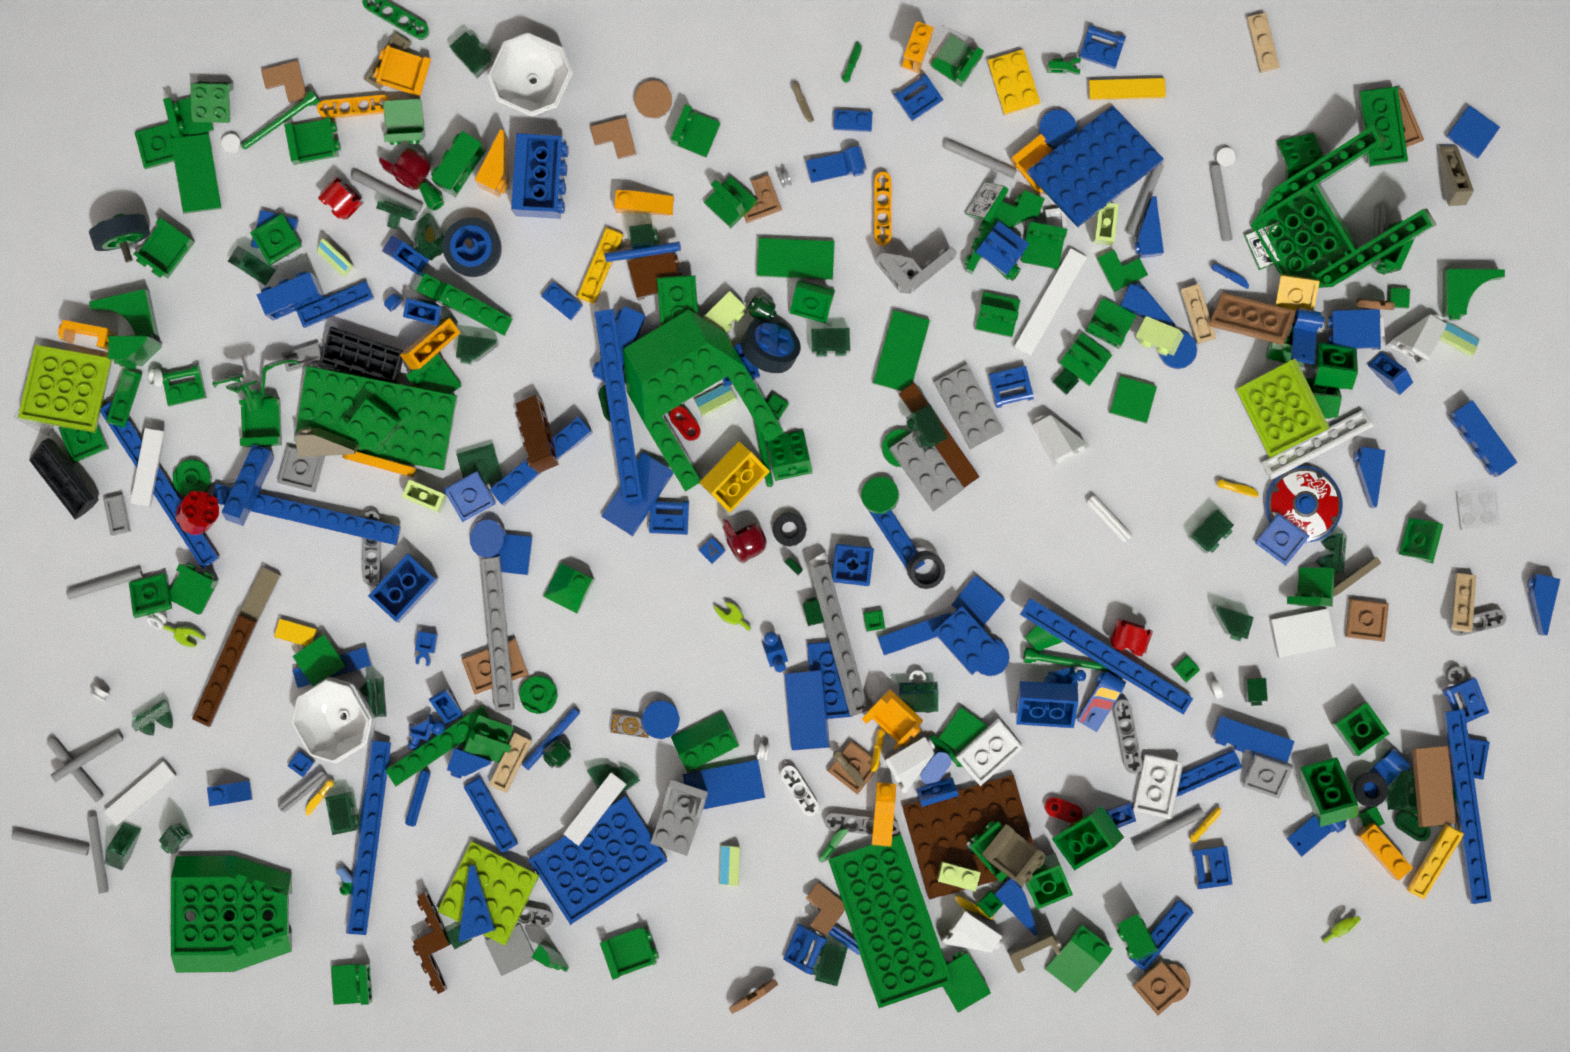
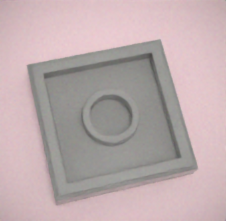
M287 446L277 483L315 493L325 456L298 457L297 448Z
M1256 752L1242 782V786L1279 799L1293 769V764Z
M521 924L515 927L506 946L492 939L485 941L501 976L534 961L531 958L534 951Z

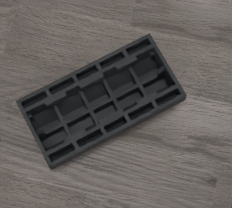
M331 326L327 334L320 364L350 374L396 383L403 364L400 354L404 350Z
M49 438L43 440L29 461L76 520L92 509L99 499L57 444Z

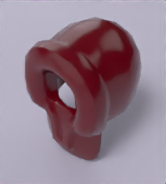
M407 148L395 164L381 157L379 158V163L383 170L393 175L397 182L410 190H418L430 172V162L427 156L413 148Z
M725 518L722 519V528L727 536V544L738 562L745 563L765 550L767 539L757 523L750 524L734 532L729 521L725 520Z

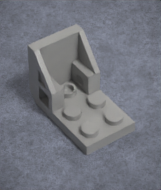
M945 247L937 254L936 260L932 261L930 259L922 266V269L913 258L888 253L880 254L877 257L876 264L899 293L911 294L954 260L957 252L953 247L949 249Z
M670 780L663 808L650 844L687 856L709 793Z

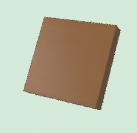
M1349 599L1345 637L1385 642L1389 603Z
M850 741L841 753L860 773L864 782L863 786L859 787L847 772L843 770V767L837 760L834 761L827 771L858 795L875 773L870 770L873 757Z
M1161 960L1131 985L1157 1016L1187 991Z

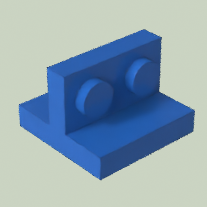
M998 221L975 253L1007 275L1022 256L1029 243Z

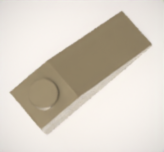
M1458 146L1439 147L1442 187L1448 206L1467 205L1474 189Z
M304 426L295 434L298 457L355 454L359 448V443L320 428H312L311 426Z

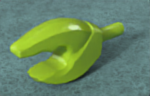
M727 601L724 602L731 609L729 614H725L724 611L714 606L717 615L726 623L736 626L740 624L747 631L751 630V627L742 620L744 615L737 605Z
M168 625L163 627V629L174 633V639L186 647L197 646L189 641L188 637L190 635L203 640L206 639L200 631L192 627L181 626L177 627V629Z
M1356 916L1340 921L1331 929L1332 933L1322 939V941L1327 943L1334 937L1340 938L1349 933L1361 921V918Z

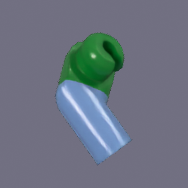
M342 866L336 873L342 879V886L339 891L342 895L346 896L351 894L353 876Z

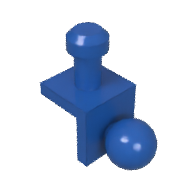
M769 631L764 635L762 644L770 667L774 666L775 671L780 673L785 671V662H788V658L781 637L777 636L775 632Z
M1070 667L1048 672L1044 682L1078 685V681L1081 682L1086 679V673L1084 670H1077L1075 672V668Z
M428 714L427 719L417 724L409 723L408 731L412 739L409 740L408 747L412 750L418 749L420 739L428 741L431 731L435 735L442 734L445 731V724L439 720L433 722L432 714Z

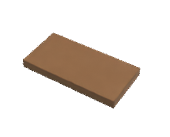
M1222 292L1209 326L1284 345L1296 316V311Z
M1448 746L1412 749L1419 827L1456 824Z

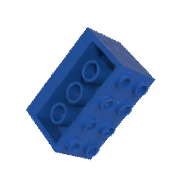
M516 133L511 210L515 216L561 219V214H564L565 202H563L562 195H566V183H564L563 178L567 176L565 157H568L569 146H567V142L564 141L562 136Z

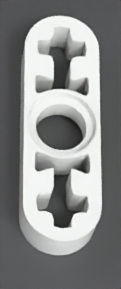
M785 766L781 771L783 782L803 813L807 816L815 815L819 810L818 802L797 769L793 766ZM787 769L795 772L793 774L795 780L797 778L800 779V782H796L792 787L789 786V783H792L790 778L784 777L786 774L785 770ZM797 785L804 786L805 794L803 796H797L794 793V788ZM808 794L811 796V798L807 799L809 803H814L816 805L813 807V812H811L810 810H805L807 805L804 801L802 802V804L799 802V800L804 799Z

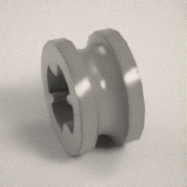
M784 169L783 173L777 172L783 188L786 185H792L787 169Z
M1451 667L1447 670L1445 677L1449 683L1458 684L1464 681L1465 673L1459 667ZM1454 670H1456V673L1460 674V677L1457 678V681H1455L1454 678H1451V674H1454Z

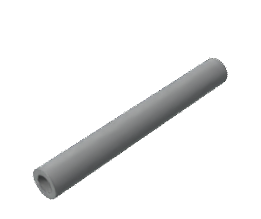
M947 140L944 149L1014 179L1017 172L1016 169L950 140Z
M1159 164L1151 171L1127 234L1136 236L1164 165Z
M1220 165L1211 166L1222 238L1223 241H1230L1233 239Z
M356 170L352 174V180L418 213L423 208L422 203Z
M139 568L67 590L66 594L70 600L143 578V573Z
M116 733L50 774L52 779L56 783L122 742V737L119 733Z
M55 738L47 743L64 765L73 761ZM80 768L71 773L95 803L103 798V795Z
M1199 808L1132 844L1135 850L1139 851L1205 817L1202 808Z
M97 816L87 817L98 893L100 894L108 892Z
M16 830L11 835L12 840L86 856L90 850V847Z

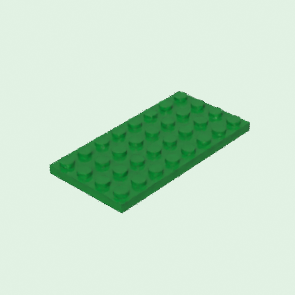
M306 366L295 434L304 426L320 428L359 443V448L356 452L444 471L458 395ZM369 397L375 399L401 419L381 449L375 453L344 430L365 399Z
M902 834L892 837L891 847L869 845L828 859L878 1008L952 984L953 982Z

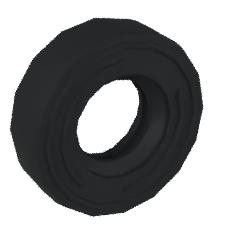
M787 512L776 518L772 530L777 542L783 546L791 547L803 541L807 528L801 516L796 513ZM787 522H793L797 526V532L792 537H787L782 532V527Z
M1363 773L1353 783L1352 790L1357 802L1363 806L1375 807L1382 804L1387 798L1388 785L1385 779L1377 773ZM1368 782L1374 783L1377 787V793L1373 797H1368L1364 793V785Z

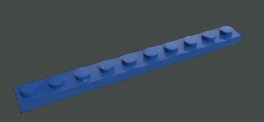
M614 309L596 311L594 314L623 502L642 500Z
M113 401L101 408L100 413L105 420H107ZM129 418L125 428L108 423L137 468L142 446V438ZM159 466L153 494L200 567L205 569L220 558L204 533L192 535L180 528L181 525L176 521V510L182 500Z
M215 484L213 496L217 498L218 504L225 505L232 487ZM258 494L251 509V512L396 546L401 531L400 526L263 494Z
M1029 598L1019 615L1177 712L1184 715L1193 698L1033 599Z
M1465 709L1445 711L1443 713L1460 831L1464 833L1461 841L1470 903L1491 902Z
M370 741L346 925L347 934L367 935L387 779L385 770L388 769L391 742Z

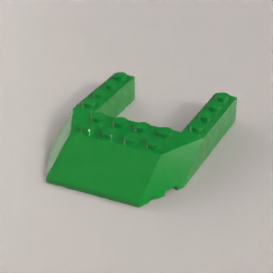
M1378 126L1369 127L1271 191L1269 198L1260 209L1251 227L1258 235L1280 275L1318 279L1320 281L1318 288L1334 287L1437 225L1429 210L1425 208L1359 248L1321 184L1387 143ZM1280 220L1279 224H1274L1270 227L1268 235L1264 227ZM1263 227L1280 262H1277L1258 229Z
M688 309L623 349L627 393L644 425L685 492L699 484L702 478L665 419L664 414L727 376L729 377L767 442L785 432L727 334Z

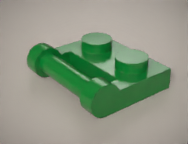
M199 364L189 369L171 373L162 372L163 385L169 407L207 398ZM195 376L194 381L171 386L170 380Z

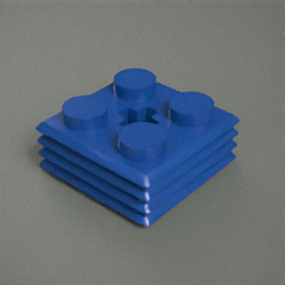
M836 544L832 572L833 582L869 586L874 548ZM851 560H855V563L858 564V567H855L854 570H850V567L847 566V563H851Z

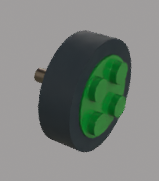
M117 214L112 219L97 223V225L89 230V235L94 250L110 251L121 248L125 262L128 263L133 261L128 246L147 238L150 235V230L143 214Z

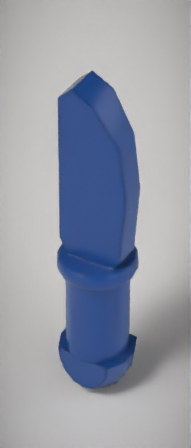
M1218 263L1211 265V269L1214 272L1223 275L1226 279L1228 278L1246 289L1249 288L1247 280L1242 276L1231 272V270L1222 267Z

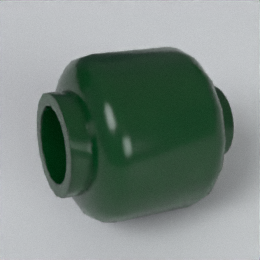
M764 295L754 296L747 307L749 315L754 319H774L777 313L775 311L776 304Z
M554 740L544 748L543 759L551 768H561L571 759L570 750L572 748L566 741Z

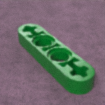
M362 0L363 6L368 12L418 40H424L429 36L430 31L426 23L388 1L374 0L380 6L378 11V8L374 5L369 7L368 0ZM388 7L392 8L393 14L390 17H385L383 10ZM402 17L409 18L407 26L399 24V20ZM413 23H414L415 27H417V28H419V29H421V28L423 27V30L425 31V33H424V34H423V33H420V34L418 35L417 30L414 29V28H412Z

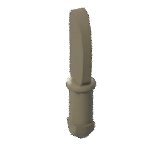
M793 82L791 89L794 91L805 119L811 123L814 121V118L801 91L800 84Z
M835 751L833 753L834 759L839 762L843 770L847 772L855 783L862 787L864 782L860 773L844 758L841 752Z

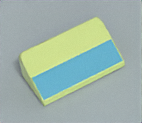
M325 239L320 241L317 252L345 277L354 268L353 265Z
M1445 322L1447 325L1439 340L1470 357L1473 356L1480 339Z
M724 385L694 399L702 417L737 400L731 387H724Z
M721 846L720 885L739 886L740 846Z

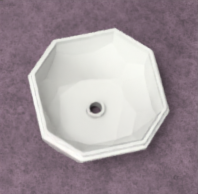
M527 32L503 41L487 77L497 102L534 117L558 107L573 71L564 47ZM536 79L537 82L535 84H531L530 80Z
M328 677L297 697L292 724L310 756L336 764L370 743L375 730V717L368 702L353 683ZM343 713H346V719L343 717Z

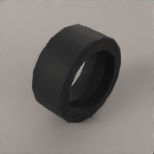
M919 551L908 561L907 575L919 588H934L944 578L945 565L939 556L932 551ZM926 559L934 561L937 569L933 577L928 580L917 578L915 574L917 565Z

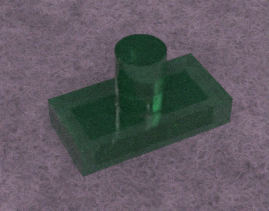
M384 200L378 201L376 209L390 213L387 227L398 229L401 217L411 221L417 219L418 212Z

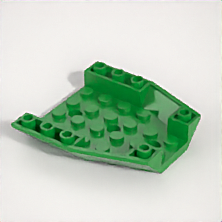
M235 855L176 856L171 875V958L175 972H235L292 952V932H289V894H292V874ZM269 909L273 912L274 917L272 920L264 918L265 910ZM189 910L194 911L196 914L194 921H189L186 917ZM227 910H232L235 914V918L232 921L227 920L225 917Z

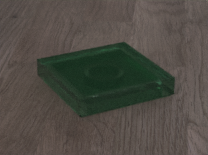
M493 443L456 454L462 477L477 470L486 486L503 479Z

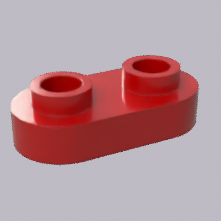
M676 407L671 410L670 420L684 439L687 441L697 440L700 437L701 429L689 412L683 407ZM682 414L683 419L677 420L676 415ZM694 429L695 433L693 435H689L688 430Z
M1056 797L1049 798L1044 805L1048 815L1068 823L1075 822L1083 815L1082 809L1078 805ZM1053 804L1058 805V809L1056 811H1053L1051 809V806ZM1075 810L1076 816L1070 817V811Z

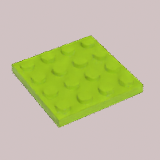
M35 345L18 418L96 433L112 361L107 357Z
M1296 358L1236 389L1269 458L1330 429Z
M471 841L438 912L461 923L469 866L476 865L496 930L483 935L506 946L540 875Z

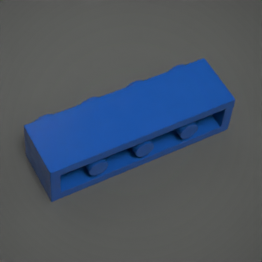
M625 306L622 310H618L615 320H617L616 329L622 369L625 367L623 349L637 340L646 319L644 314ZM600 359L599 362L594 364L592 369L593 377L605 382L602 360Z
M1473 400L1468 401L1449 415L1452 425L1456 429L1459 428L1462 432L1463 440L1473 447L1474 455L1477 459L1483 461L1485 464L1484 468L1489 475L1494 477L1500 476L1518 463Z
M252 445L222 510L225 520L244 526L274 461L271 450Z
M1222 716L1217 717L1211 738L1216 739V744L1226 747L1228 743L1234 745V750L1244 753L1246 749L1252 752V756L1258 752L1287 763L1295 742Z

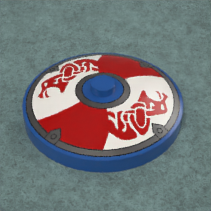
M1295 467L1276 477L1270 484L1265 496V513L1269 523L1278 512L1310 535L1305 543L1315 542L1329 535L1339 523L1342 515L1343 501L1339 487L1327 473L1314 467Z

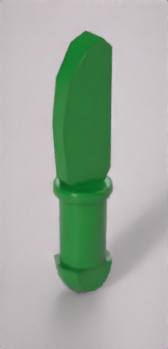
M856 42L844 75H842L844 83H848L851 80V75L862 50V45L859 42Z
M935 735L930 736L932 743L937 749L947 751L951 756V761L957 767H963L955 758L956 754L952 749L950 750Z
M848 828L840 829L833 836L827 847L819 855V862L827 861L829 855L848 833Z

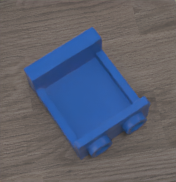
M1380 309L1333 311L1332 316H1329V328L1333 327V335H1329V344L1357 349H1381Z

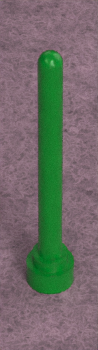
M311 89L305 93L304 100L244 141L241 147L245 150L307 106L311 107L320 103V99Z
M754 421L761 461L770 471L765 476L766 486L772 487L774 483L765 437Z
M1027 647L1024 651L1023 663L1031 664L1032 662L1042 661L1112 672L1094 661L1041 654L1034 651L1033 648Z

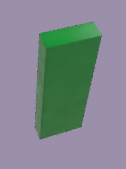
M123 369L106 423L122 428L126 427L142 374Z

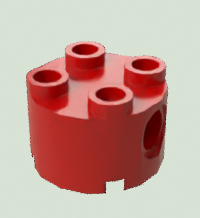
M336 176L320 192L318 199L324 205L328 204L332 208L331 212L338 219L348 220L364 202L360 201V196L348 184L342 185L340 183L342 180Z
M201 491L190 492L176 510V521L181 525L180 528L192 535H200L208 531L219 516L217 498Z
M1117 619L1110 642H1112L1113 648L1122 651L1127 648L1132 651V654L1142 657L1143 653L1147 652L1153 630L1149 628L1145 630L1142 625Z

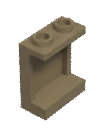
M1007 824L982 854L987 861L1021 887L1024 883L1026 884L1031 880L1032 873L1036 868H1040L1043 865L1046 857L1040 849H1037L1018 835Z
M1047 932L1008 950L1007 953L1017 973L1025 971L1020 959L1050 945L1055 954L1059 955L1061 954L1059 949L1062 947L1058 938Z

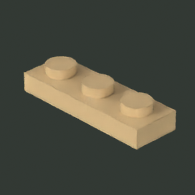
M1261 13L1248 16L1246 19L1259 72L1263 73L1279 69L1280 66L1267 14Z
M1200 284L1181 289L1180 292L1196 343L1201 344L1216 339L1213 327L1209 326L1211 319Z
M1461 573L1455 575L1451 630L1472 632L1476 575Z
M516 732L514 733L510 741L512 746L510 752L504 753L489 783L490 786L504 793L508 792L532 740Z

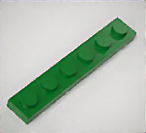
M479 707L446 729L442 734L437 735L385 770L395 787L467 740L477 713L490 718L484 707Z

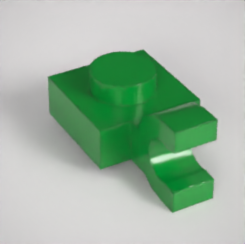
M1059 58L1052 59L1047 64V73L1066 74V72L1080 75V69H1075L1073 64H1080L1081 58H1074L1070 63L1063 62V59Z

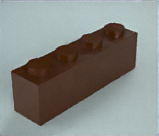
M537 395L516 403L517 411L515 414L521 424L519 430L522 437H524L523 447L528 453L526 460L529 467L534 468L539 474L559 465L544 403Z

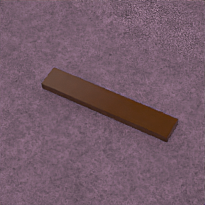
M913 383L898 394L962 486L965 488L978 479L979 475L917 386Z
M241 614L238 615L192 720L211 727L257 625V621Z

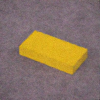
M279 619L274 637L308 646L314 642L317 629Z

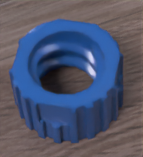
M393 293L385 300L384 306L392 312L401 304L402 299L396 293Z

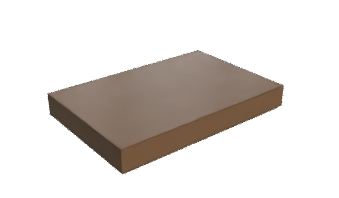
M1400 88L1398 93L1407 148L1424 141V138L1404 90Z
M516 639L508 641L512 681L529 675ZM489 649L461 659L474 695L493 688Z

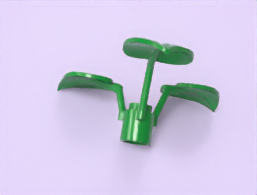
M282 359L264 365L261 392L258 389L250 390L249 385L257 383L258 380L241 381L240 378L244 377L243 374L219 378L213 381L212 385L215 388L218 384L229 381L237 382L227 385L226 389L236 393L242 390L246 397L249 411L264 408L262 397L265 396L266 372L284 363L299 365V361Z

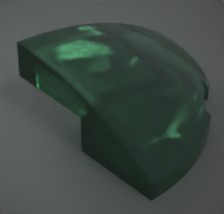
M601 764L586 770L597 789H599L611 772L625 782L627 785L617 798L640 782L633 772L622 766L617 768L610 766V764Z

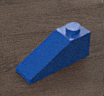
M1156 196L1150 199L1136 242H1134L1135 254H1138L1139 258L1162 256L1164 253Z
M1137 283L1128 286L1120 307L1144 319L1147 316L1175 327V323L1151 294L1144 290V286Z
M1360 447L1354 454L1356 470L1369 508H1376L1379 499L1385 450Z
M1532 574V577L1528 580L1527 588H1529L1528 595L1538 635L1547 636L1560 579L1541 574Z
M1008 878L993 893L1034 936H1037L1038 932L1026 894L1019 884Z

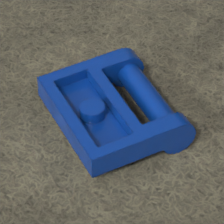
M1090 24L1079 58L1115 69L1126 36L1103 31ZM1092 35L1116 42L1117 46L1115 48L1091 40Z
M925 73L900 92L896 91L893 93L895 100L900 104L911 122L944 100ZM922 85L927 87L907 102L904 100V97Z
M1026 366L988 375L996 408H1001L1002 405L1021 400H1034ZM1025 386L1026 392L1000 397L999 392Z
M656 500L650 509L649 533L688 535L689 500H683V502ZM656 509L683 510V515L656 514Z
M1475 677L1442 690L1444 696H1447L1452 710L1460 709L1454 695L1459 692L1467 712V723L1489 713Z
M1227 846L1192 850V856H1195L1198 877L1197 889L1233 885ZM1202 855H1208L1211 881L1206 882Z
M798 924L783 960L801 971L812 975L815 962L822 946L826 944L827 938L804 925ZM813 940H815L816 943L807 961V964H804L805 958L808 954Z

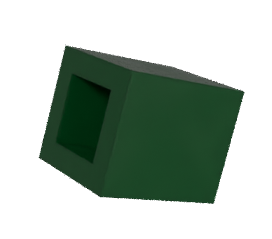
M817 598L805 599L806 603L802 605L808 627L824 623Z
M1266 678L1244 679L1245 702H1251V706L1263 705V701H1268Z

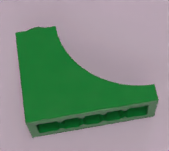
M1446 269L1443 271V317H1449L1451 321L1461 320V317L1467 315L1470 298L1477 288L1486 282L1504 278L1505 269Z
M142 289L89 301L90 309L95 312L111 311L123 316L131 325L135 336H148L152 339L159 336L151 295L148 290Z

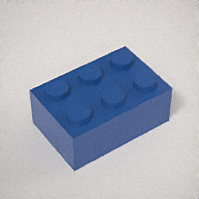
M307 271L298 273L294 279H284L273 288L271 286L265 287L260 290L261 293L256 294L265 316L273 321L325 298L317 277L311 272L307 273Z
M407 553L368 597L395 622L400 623L439 580L411 554Z
M963 606L933 631L934 635L970 675L977 672L1001 650Z
M1020 681L1016 702V725L1074 728L1079 702L1078 685Z

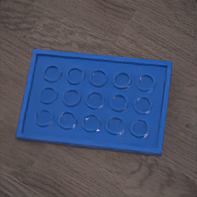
M1112 105L1028 169L1027 174L1063 213L1079 227L1161 164L1164 158Z
M625 796L607 809L579 846L567 836H564L529 859V862L536 873L540 875L543 884L571 925L668 860L659 846L650 844L652 835Z

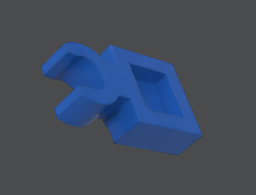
M418 631L415 650L420 651V654L416 657V664H420V659L425 658L426 666H430L431 658L429 653H435L438 634Z

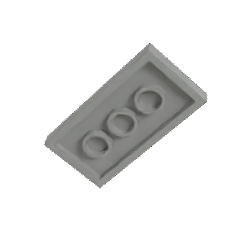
M968 364L934 382L970 450L1004 432Z
M921 426L889 448L932 511H935L964 490L960 481Z

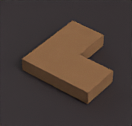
M298 61L261 70L265 88L271 89L284 85L289 103L303 100V97L306 96V89Z
M627 117L590 126L595 146L614 142L618 159L636 155Z
M769 174L751 180L758 203L744 215L746 224L782 211Z
M817 882L805 899L820 910L810 926L826 937L844 913L845 908L839 898Z

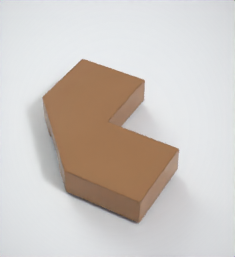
M772 979L762 984L752 993L740 998L729 1006L730 1012L733 1014L766 995L778 986L777 981Z

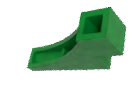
M1024 190L1022 195H1017L1014 203L1017 207L1002 201L989 222L982 220L978 230L981 231L979 239L975 237L971 247L974 249L972 256H967L964 266L967 267L965 272L973 274L978 262L982 258L975 252L998 221L1011 229L1031 218L1037 219L1045 198Z
M419 272L410 288L505 336L513 320L511 317L448 283L441 282L426 273Z

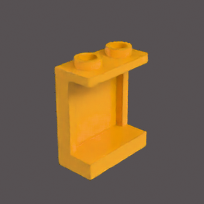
M918 21L915 23L904 53V61L901 68L920 73L933 37L934 27Z
M389 45L386 46V49L382 48L379 57L382 63L380 67H376L373 77L377 78L376 84L420 97L431 58L419 57L391 48Z
M1042 134L1016 153L1010 160L1038 196L1042 193L1046 195V193L1032 180L1027 171L1052 152Z
M62 320V324L58 327L59 339L73 344L75 334L77 333L98 337L96 346L108 351V336H118V333L108 328Z
M890 689L862 718L866 724L873 719L897 741L893 747L895 750L900 745L905 747L911 740L910 736L914 738L921 730L919 726L924 721Z

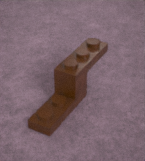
M426 891L417 896L419 899L417 904L421 911L424 910L427 916L425 921L429 928H433V931L414 940L412 947L416 956H420L422 960L421 967L424 973H428L431 979L429 984L432 990L440 994L448 988L431 954L452 943Z

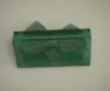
M1336 533L1326 537L1321 544L1329 551L1334 552V554L1324 555L1317 559L1316 563L1322 568H1334L1335 573H1344L1347 535Z
M384 678L367 679V682L359 689L360 692L368 697L367 702L374 717H387Z
M164 699L133 718L131 726L135 732L139 730L146 735L153 736L155 733L154 720L160 725L172 729L173 718L168 702Z

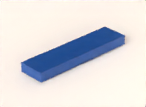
M364 281L296 310L303 328H307L373 300L374 296L368 282Z
M891 510L885 514H874L869 511L907 570L908 561L918 552ZM924 560L917 565L916 569L926 564Z
M949 612L878 637L883 655L885 656L936 638L933 631L948 619L951 613Z
M367 647L340 655L347 666L332 677L372 666ZM300 668L292 670L297 688L311 685Z
M1235 750L1181 773L1177 797L1243 768Z
M479 777L464 786L500 853L502 854L518 845L519 843L482 778Z
M1178 899L1150 932L1159 952L1141 961L1130 957L1129 959L1145 972L1194 912Z

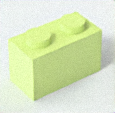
M1109 203L1096 213L1094 244L1112 246L1115 242L1119 204Z
M729 291L703 318L727 334L732 329L731 324L736 320L739 322L746 315V307Z
M1146 316L1136 338L1139 340V344L1145 348L1150 349V347H1153L1162 355L1167 356V354L1174 356L1184 335L1179 329Z
M409 480L402 498L441 513L447 495Z
M941 861L937 881L976 892L981 872Z

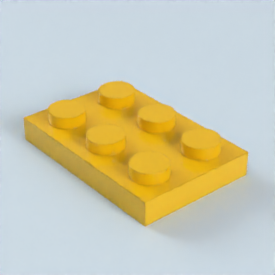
M1024 49L987 60L1004 115L1041 104Z
M1281 274L1275 306L1295 311L1298 307L1314 310L1320 281L1318 279Z

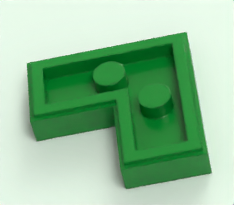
M1115 250L1097 258L1113 293L1148 276L1140 258L1122 266Z

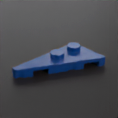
M476 865L469 866L459 942L496 930Z

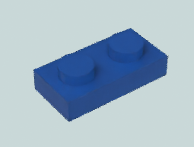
M835 110L834 130L872 132L873 112Z
M554 282L551 283L541 296L570 321L583 307V305Z
M953 778L916 789L921 807L959 796Z

